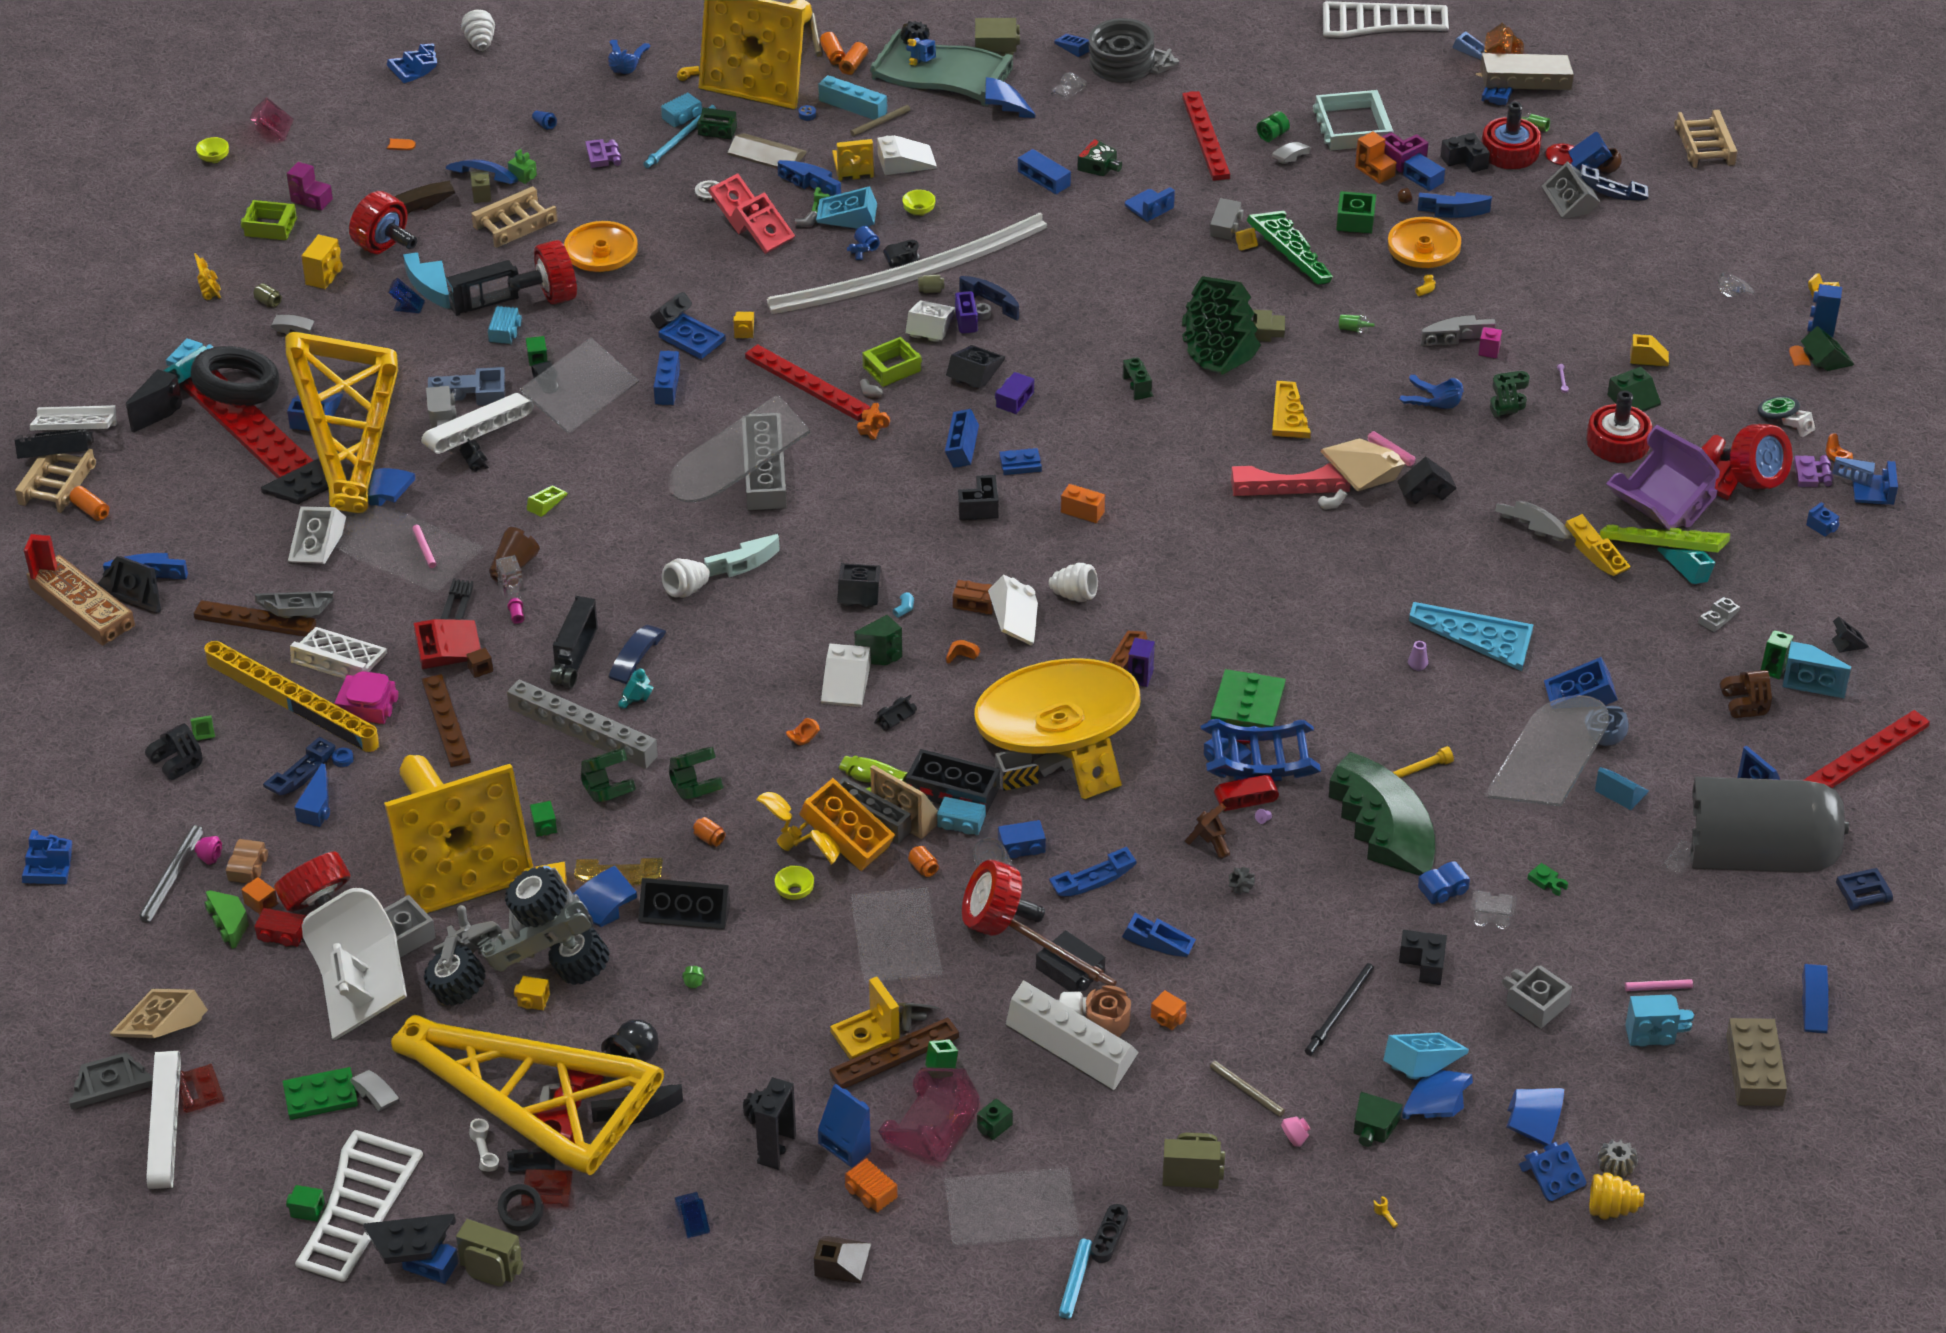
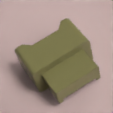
M1254 310L1253 322L1258 328L1254 335L1258 341L1271 342V337L1284 338L1285 316L1272 315V310Z

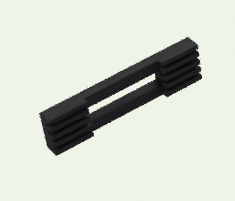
M453 578L441 619L448 620L454 599H461L455 620L463 619L473 589V581L469 583V581L464 582L462 580L461 582L460 579L456 581V578Z

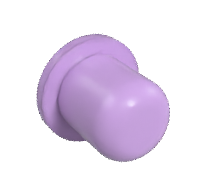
M1259 809L1255 813V819L1260 824H1264L1272 818L1271 812L1264 809Z

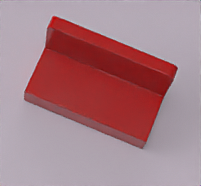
M31 534L24 548V554L30 578L36 579L40 569L55 571L57 561L51 536Z

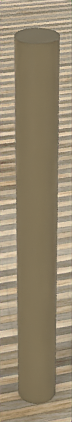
M812 12L809 23L815 55L818 57L822 56L815 14Z
M905 105L850 130V134L853 137L909 112L910 107Z
M1217 1061L1211 1063L1210 1068L1274 1114L1279 1117L1284 1114L1285 1109Z

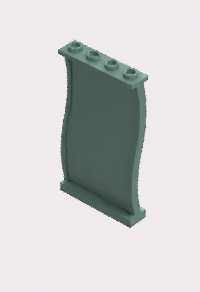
M898 29L891 36L888 44H885L883 51L878 54L876 61L871 64L870 72L872 73L873 80L880 78L887 82L910 88L954 91L975 98L981 102V105L988 106L989 104H985L986 77L1004 82L1013 69V55L1006 54L1001 56L988 50L969 46L935 44L936 57L927 62L921 60L914 66L909 64V59L913 57H911V52L906 50L908 44H904L901 39L902 29Z

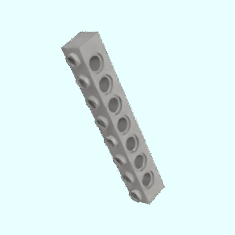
M519 679L507 691L509 709L603 751L611 752L624 749L627 756L626 761L647 769L658 757L657 741L655 738Z

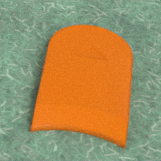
M389 138L390 144L387 149L412 150L415 148L416 143L410 139Z
M1792 346L1789 349L1794 367L1798 365L1811 366L1808 355L1801 346Z

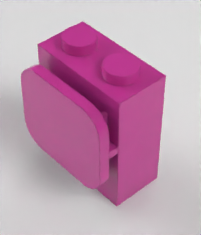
M362 671L354 676H346L334 704L366 722L385 724L387 717H390L392 714L393 703L398 700V690L395 688V682L389 681L388 676L385 674Z

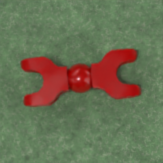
M567 1069L573 1093L601 1085L605 1077ZM561 1082L560 1087L554 1093L553 1099L564 1096ZM582 1100L575 1102L577 1110L581 1106ZM566 1105L533 1114L575 1143Z

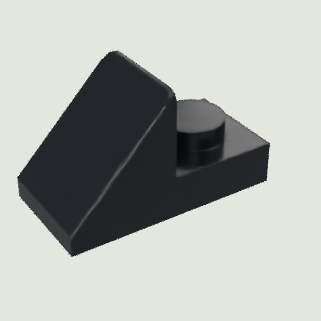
M1837 617L1833 621L1837 628L1835 630L1837 635L1832 638V641L1839 653L1869 647L1862 634L1841 617Z

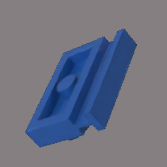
M1485 87L1481 101L1487 99L1496 105H1506L1513 89L1512 87H1508V89Z
M1038 448L999 452L1003 475L1042 472Z

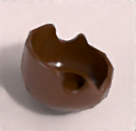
M1608 148L1612 157L1597 167L1602 173L1610 174L1620 167L1622 158L1616 148Z

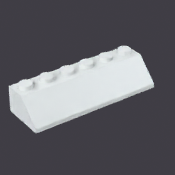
M1024 980L1011 998L1006 1020L1007 1026L1112 1090L1116 1089L1139 1053L1131 1044Z

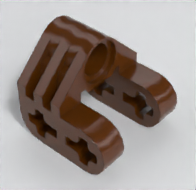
M1767 670L1740 672L1738 676H1729L1720 681V689L1726 697L1749 694L1748 697L1736 698L1729 702L1728 709L1732 717L1762 716L1769 712L1772 693L1770 676Z

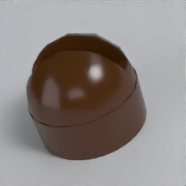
M1408 188L1400 190L1398 192V200L1402 203L1412 201L1410 190Z

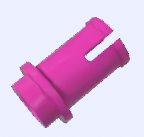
M518 598L511 599L507 604V608L511 613V620L514 624L522 623L525 619L522 611L523 602Z

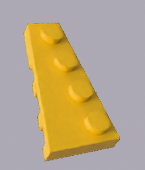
M1276 381L1272 436L1311 438V431L1308 428V421L1304 415L1303 405L1300 402L1296 382Z

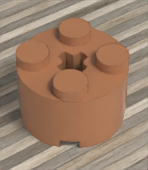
M1106 985L1102 986L1100 990H1092L1086 998V1018L1120 1037L1130 1025V998L1126 996V992L1116 986Z

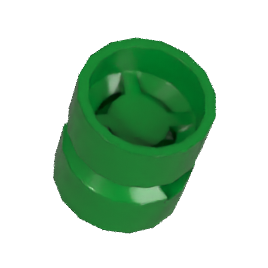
M1280 111L1273 113L1257 124V133L1266 142L1276 139L1290 129L1287 116Z

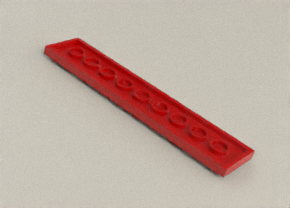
M218 370L211 371L218 378L228 381ZM191 377L180 383V386L276 478H280L314 461L255 405L235 406L234 404L230 405L214 401L196 389Z

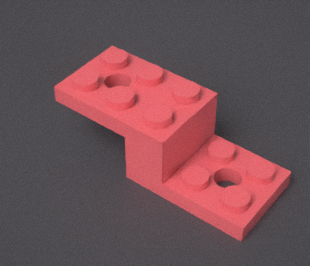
M738 173L709 188L708 192L738 235L749 230L765 254L794 239V233L765 192L754 197ZM729 194H735L737 196V200L731 199ZM766 227L772 228L774 233H768Z

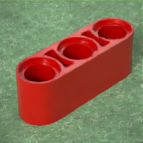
M1269 775L1221 783L1214 789L1218 803H1222L1226 807L1224 811L1271 803L1279 797L1275 783Z

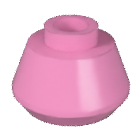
M1297 1116L1283 1119L1281 1124L1284 1133L1293 1146H1302L1309 1137L1307 1131L1311 1129L1304 1118L1299 1119Z

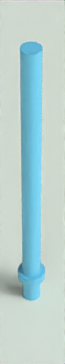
M711 105L710 107H708V108L716 109V107H715L714 105ZM701 114L656 153L649 155L648 159L644 162V166L649 168L651 165L657 164L665 153L697 127Z

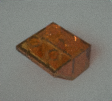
M1503 23L1486 33L1484 53L1523 54V41L1517 38L1512 30Z

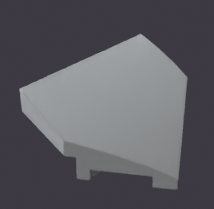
M1154 48L1155 65L1150 73H1162L1179 64V60L1172 55L1171 49L1163 51Z

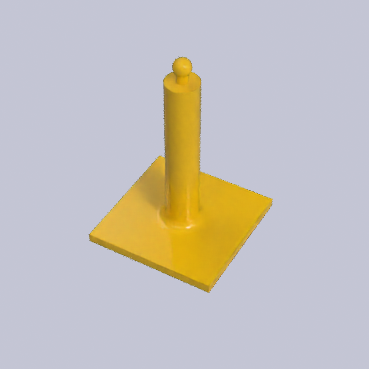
M704 0L698 88L796 109L804 24L812 17L811 4L805 0H793L789 4L772 0Z
M408 755L403 759L400 767V776L411 792V795L391 800L384 804L405 897L410 895L426 913L507 888L515 880V877L524 872L525 868L533 867L511 764L443 784L424 756Z

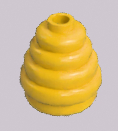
M1608 1172L1603 1173V1175H1593L1589 1202V1212L1592 1216H1599L1603 1220L1609 1219V1217L1618 1218L1619 1215L1626 1216L1629 1212L1636 1213L1638 1207H1643L1644 1193H1640L1637 1185L1631 1186L1629 1181H1623L1620 1176H1613Z

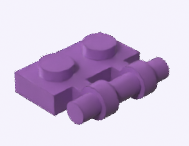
M603 139L585 141L591 168L609 166L608 161H612L616 166L621 164L622 158L618 152L619 147L615 140L611 139L608 143H604Z
M1826 455L1820 456V461H1815L1814 456L1794 457L1798 487H1818L1819 482H1824L1825 486L1832 485L1831 463Z

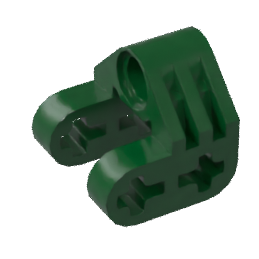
M1515 371L1500 373L1494 376L1492 386L1497 396L1492 397L1490 401V410L1494 417L1513 415L1525 409L1527 397L1524 394L1517 393V390L1528 387L1530 379L1528 373Z
M713 747L702 748L670 758L669 777L681 798L691 799L724 788L721 777L697 782L694 765L714 759L716 756Z
M624 749L614 750L582 761L581 781L593 801L602 802L636 790L633 779L609 785L605 768L627 760Z

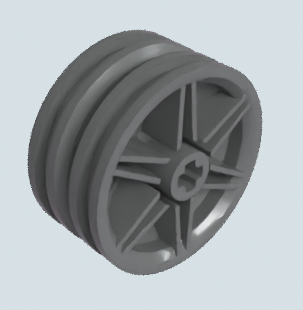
M1118 18L1102 22L1090 32V68L1098 77L1111 82H1130L1143 78L1154 68V33L1147 24L1135 19Z

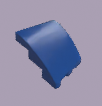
M433 43L420 44L418 51H407L403 53L402 58L388 59L387 66L403 83L423 77L437 66L436 52H434L435 45Z
M986 77L985 104L1002 105V111L1019 112V117L1035 118L1034 111L1015 88L1001 80Z
M391 468L373 469L368 487V504L380 508L386 500L395 503L415 481V473Z
M32 830L28 839L29 848L25 856L26 865L22 874V883L66 884L71 862L72 840L58 838L51 834L45 837L39 835L37 830Z
M616 866L593 877L573 893V895H578L580 901L588 909L593 919V924L599 927L619 919V907L637 898L636 890Z
M1439 1070L1429 1077H1422L1409 1096L1402 1112V1119H1409L1412 1114H1424L1425 1118L1455 1116L1464 1108L1463 1090L1473 1083L1472 1074Z
M1516 1089L1507 1110L1511 1112L1506 1128L1542 1145L1547 1146L1551 1144L1561 1113L1564 1089Z

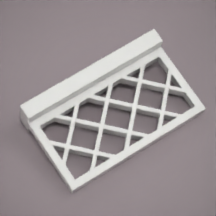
M115 405L37 408V417L30 424V431L108 429L110 426L117 425Z
M315 627L300 643L294 641L290 645L291 663L345 679L347 675L354 676L358 672H369L387 654V648ZM317 635L324 637V638L315 639V637H316ZM337 641L342 642V643H338V644H332V642H337ZM328 643L327 646L318 647L320 644ZM352 647H359V649L350 650ZM346 649V651L336 652V650ZM372 652L377 653V654H374V655H368V653H372ZM364 654L362 657L354 658L355 655Z

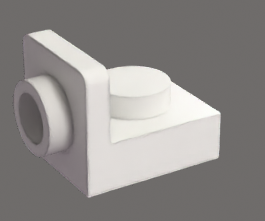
M1798 410L1792 416L1782 418L1783 425L1797 428L1800 437H1804L1815 430L1811 412Z

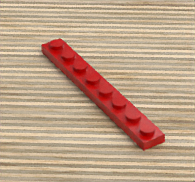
M1200 91L1182 93V99L1212 180L1230 179L1227 163Z
M758 344L745 353V359L857 421L862 419L863 410L871 409V406Z
M1913 710L1802 781L1822 783L1833 788L1929 727L1930 721Z

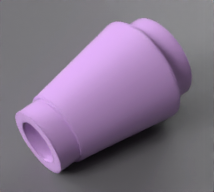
M1416 641L1409 656L1408 664L1413 670L1421 671L1428 665L1426 643L1423 641Z

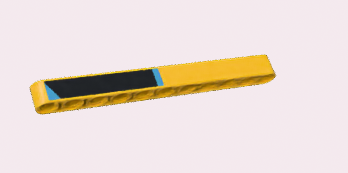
M211 641L205 645L207 664L213 669L365 752L375 751L379 747L377 729L372 724L221 642Z

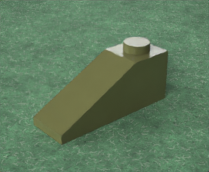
M475 168L470 169L474 203L492 202L489 171Z

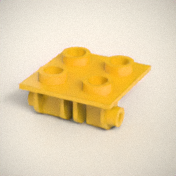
M194 253L199 269L197 279L203 298L210 300L217 295L221 299L219 292L221 288L216 281L218 279L216 273L207 268L208 265L204 258L200 259Z

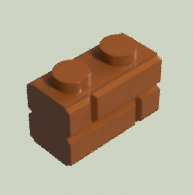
M958 580L953 592V608L992 615L994 607L988 590L993 585L975 583L969 580Z

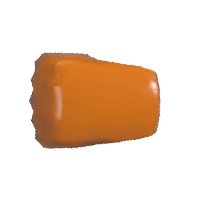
M1831 434L1826 444L1825 452L1832 461H1835L1836 457L1853 459L1851 452L1840 447L1837 434Z
M957 640L952 642L946 656V662L951 663L957 655L966 656L974 660L978 657L980 649L978 645L966 640Z
M805 718L794 730L787 731L786 735L795 744L801 746L812 740L820 728L817 721Z

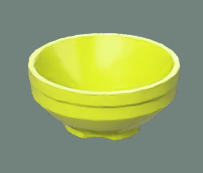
M211 137L200 141L196 146V151L202 160L218 163L229 153V145L222 138Z
M912 190L903 196L904 209L913 215L923 216L929 213L935 206L934 195L926 190Z
M802 866L785 867L775 876L777 892L787 899H802L809 895L814 887L813 874ZM791 887H799L801 891L791 893L789 889Z

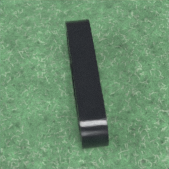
M1113 1204L1108 1207L1091 1245V1257L1098 1263L1108 1262L1112 1258L1128 1221V1210L1124 1205ZM1117 1213L1121 1214L1118 1216L1116 1223L1113 1222L1114 1216H1116ZM1112 1230L1116 1234L1112 1237H1107L1103 1232ZM1103 1244H1106L1105 1251L1098 1253L1102 1249Z

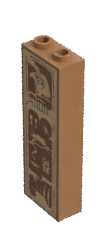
M61 555L56 556L57 568L55 571L40 569L36 579H31L30 574H26L30 589L102 646L135 626L133 613L130 609Z

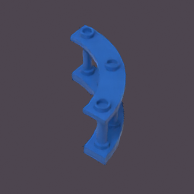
M1212 719L1208 723L1200 725L1201 730L1212 735L1215 759L1206 763L1208 772L1222 778H1225L1226 775L1233 776L1236 781L1269 775L1273 781H1282L1281 777L1294 775V779L1321 772L1320 764L1308 756L1305 733L1314 731V727L1305 720H1297L1291 724L1258 728L1256 726L1241 727L1228 724L1220 719ZM1297 736L1300 760L1285 763L1282 738ZM1221 738L1228 739L1231 760L1223 757ZM1237 740L1250 741L1253 765L1240 763ZM1258 741H1274L1277 765L1262 764Z

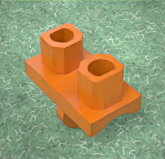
M873 403L871 409L863 410L862 419L864 422H858L857 430L860 435L868 434L870 439H876L879 430L889 426L890 417L886 412L880 413L879 404Z

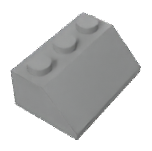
M1568 161L1542 185V188L1563 219L1589 214L1601 203L1592 188L1581 178V172Z
M410 895L384 908L396 933L400 958L436 938L432 918Z

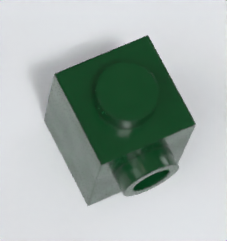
M997 1098L977 1113V1128L979 1132L989 1136L992 1140L1013 1125V1111Z

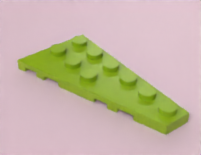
M1606 525V527L1600 530L1602 539L1608 538L1610 540L1717 553L1730 541L1731 533L1701 532L1697 530L1681 531L1682 529L1670 528L1669 530L1639 529L1636 527L1620 528L1617 525Z

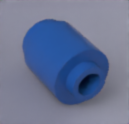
M862 226L856 230L854 238L859 244H869L870 251H875L879 247V237L869 227Z

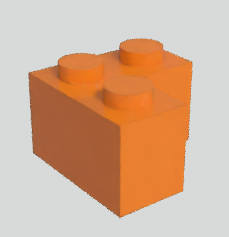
M1372 131L1357 140L1355 167L1381 184L1395 176L1396 161L1384 154L1385 139Z

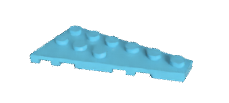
M1413 602L1409 615V621L1520 671L1523 669L1533 631V624Z

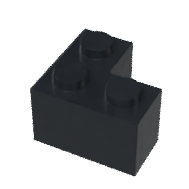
M1474 132L1442 140L1440 157L1448 167L1465 163L1472 173L1488 169L1490 152Z
M1426 456L1397 481L1404 497L1414 504L1419 503L1430 492L1439 499L1444 500L1457 489L1450 473Z
M977 475L976 489H958L959 520L999 518L996 475Z
M1403 930L1399 963L1421 966L1419 982L1441 985L1447 935Z

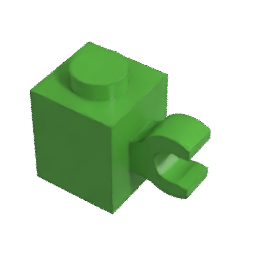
M519 149L515 152V157L508 162V170L518 178V181L526 184L537 176L536 162L529 159L528 152L523 155L522 149Z

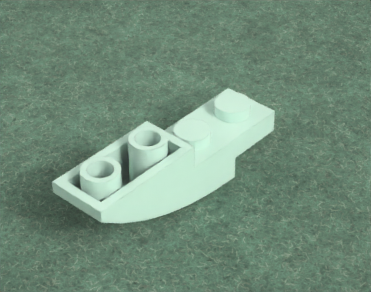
M775 534L740 543V549L704 558L705 566L709 569L710 576L727 572L728 576L732 577L750 571L768 561L779 551V536Z

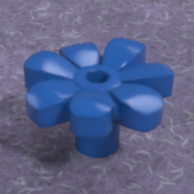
M866 243L850 244L847 247V251H850L851 254L855 253L856 260H863L862 253L870 251V247Z

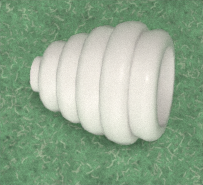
M470 11L462 18L461 31L474 49L479 51L486 50L491 45L495 22L487 11Z
M677 558L664 566L662 583L670 596L686 598L697 592L698 589L708 582L710 571L701 562Z
M1075 563L1074 565L1067 566V568H1062L1060 571H1056L1049 579V587L1053 589L1056 595H1061L1069 600H1076L1077 602L1092 600L1097 593V573L1090 564Z

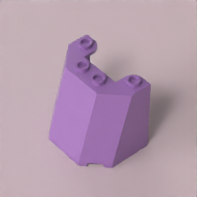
M1656 425L1647 437V443L1653 450L1629 479L1622 473H1616L1606 484L1616 496L1667 530L1681 526L1685 528L1691 527L1716 498L1717 490L1715 489L1716 479L1719 478L1720 470L1702 448Z

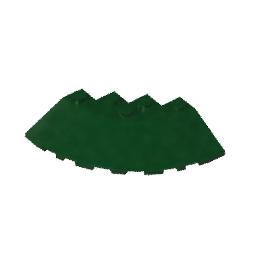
M1202 276L1191 293L1193 295L1191 301L1187 302L1186 305L1187 312L1183 315L1182 326L1186 327V332L1182 334L1183 341L1188 344L1187 351L1197 364L1211 372L1223 375L1251 360L1261 347L1260 342L1254 335L1258 328L1251 319L1255 312L1248 304L1251 296L1242 282Z
M1349 752L1337 765L1330 778L1328 797L1342 801L1341 818L1355 822L1354 839L1368 843L1367 859L1419 876L1432 870L1435 856V834L1430 816L1422 801L1392 771L1364 756Z

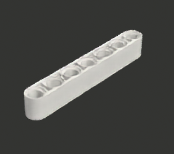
M514 393L426 431L422 436L421 442L437 454L443 453L468 442V438L473 440L527 416L533 410V402L519 393Z
M179 1051L155 1052L147 1161L148 1189L173 1188L181 1068Z

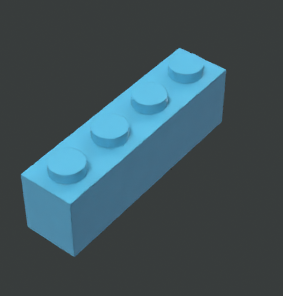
M828 75L818 84L819 101L873 120L887 113V96L879 92Z

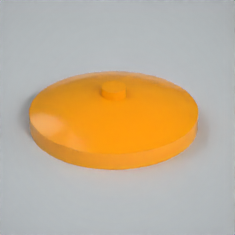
M1414 217L1399 222L1391 229L1388 235V249L1395 259L1406 265L1418 268L1439 267L1451 262L1458 256L1461 250V236L1453 225L1444 220L1433 217Z
M595 221L583 224L572 230L564 242L572 264L580 269L593 272H605L621 268L633 260L638 250L635 233L627 226L611 221Z

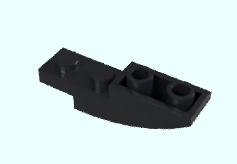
M682 1084L660 1086L632 1124L655 1118L682 1103ZM626 1097L591 1101L593 1123L609 1121Z

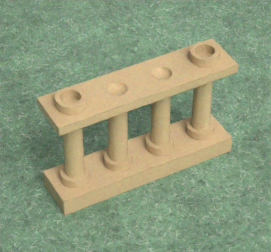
M1712 110V116L1709 119L1685 121L1682 112H1678L1674 127L1680 134L1687 151L1688 161L1692 163L1693 168H1697L1698 159L1723 158L1728 166L1735 165L1737 149L1720 110ZM1709 126L1713 130L1689 131L1688 128ZM1714 137L1717 140L1694 142L1693 138ZM1718 147L1722 151L1698 152L1697 149Z
M532 186L472 212V222L476 230L486 227L493 233L494 247L497 248L557 222V212L555 206L544 209L538 203L537 190ZM532 207L538 213L529 216L524 209ZM516 213L522 220L514 223L508 216ZM502 220L507 226L498 229L493 223Z
M89 449L83 457L68 454L39 456L15 490L18 504L26 506L32 498L52 501L56 503L57 512L61 513L70 503L69 495L75 487L80 486L90 470L94 469L96 459L94 458L93 450ZM58 461L78 464L74 470L54 466ZM50 473L69 476L66 482L45 477ZM43 485L58 488L60 491L58 494L37 491V488Z

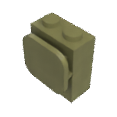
M975 18V48L988 50L1001 56L1006 54L1013 55L1016 52V45H1020V25H1016V18Z
M1181 1133L1177 1136V1139H1165L1162 1186L1218 1189L1219 1180H1224V1166L1220 1165H1225V1151H1221V1141H1218L1216 1136L1207 1133Z
M466 1219L456 1235L460 1265L466 1267L467 1273L472 1278L498 1287L503 1286L505 1281L512 1282L515 1275H519L523 1268L518 1236Z

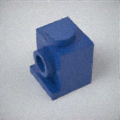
M1821 502L1809 511L1806 525L1825 537L1838 529L1840 516L1825 508L1824 503Z

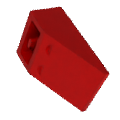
M432 619L414 623V634L422 669L467 661L466 654L481 649L475 620Z

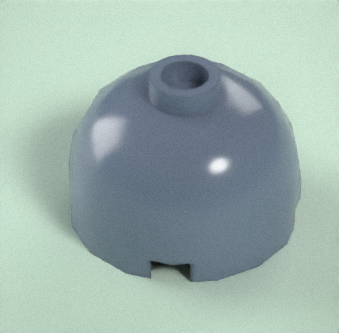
M1617 706L1601 707V711L1597 713L1591 712L1585 722L1591 739L1603 746H1612L1622 741L1626 737L1629 728L1626 712L1624 713L1623 709Z

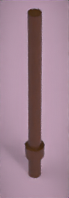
M1012 919L1008 925L1089 974V978L1094 981H1100L1110 986L1116 985L1117 981L1104 974V971L1099 967L1089 965L1015 919Z

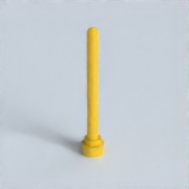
M1446 746L1439 749L1435 756L1396 770L1393 773L1402 778L1437 763L1449 764L1454 761V756L1451 749Z

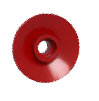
M1565 143L1551 145L1546 150V157L1557 165H1564L1567 161L1571 164L1573 160L1569 155V151L1575 146Z

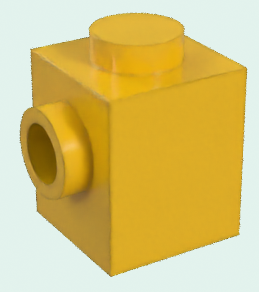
M522 976L520 983L516 984L514 989V997H517L518 1006L525 1009L544 1011L550 996L549 981Z

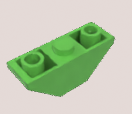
M209 890L206 892L207 901L204 902L208 914L213 913V922L216 928H221L220 934L224 943L228 942L232 949L236 948L249 926L246 910L239 897Z

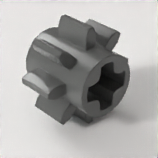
M1235 867L1234 871L1229 875L1228 886L1233 887L1235 893H1249V890L1255 885V874L1249 873L1250 868L1241 867L1240 869Z

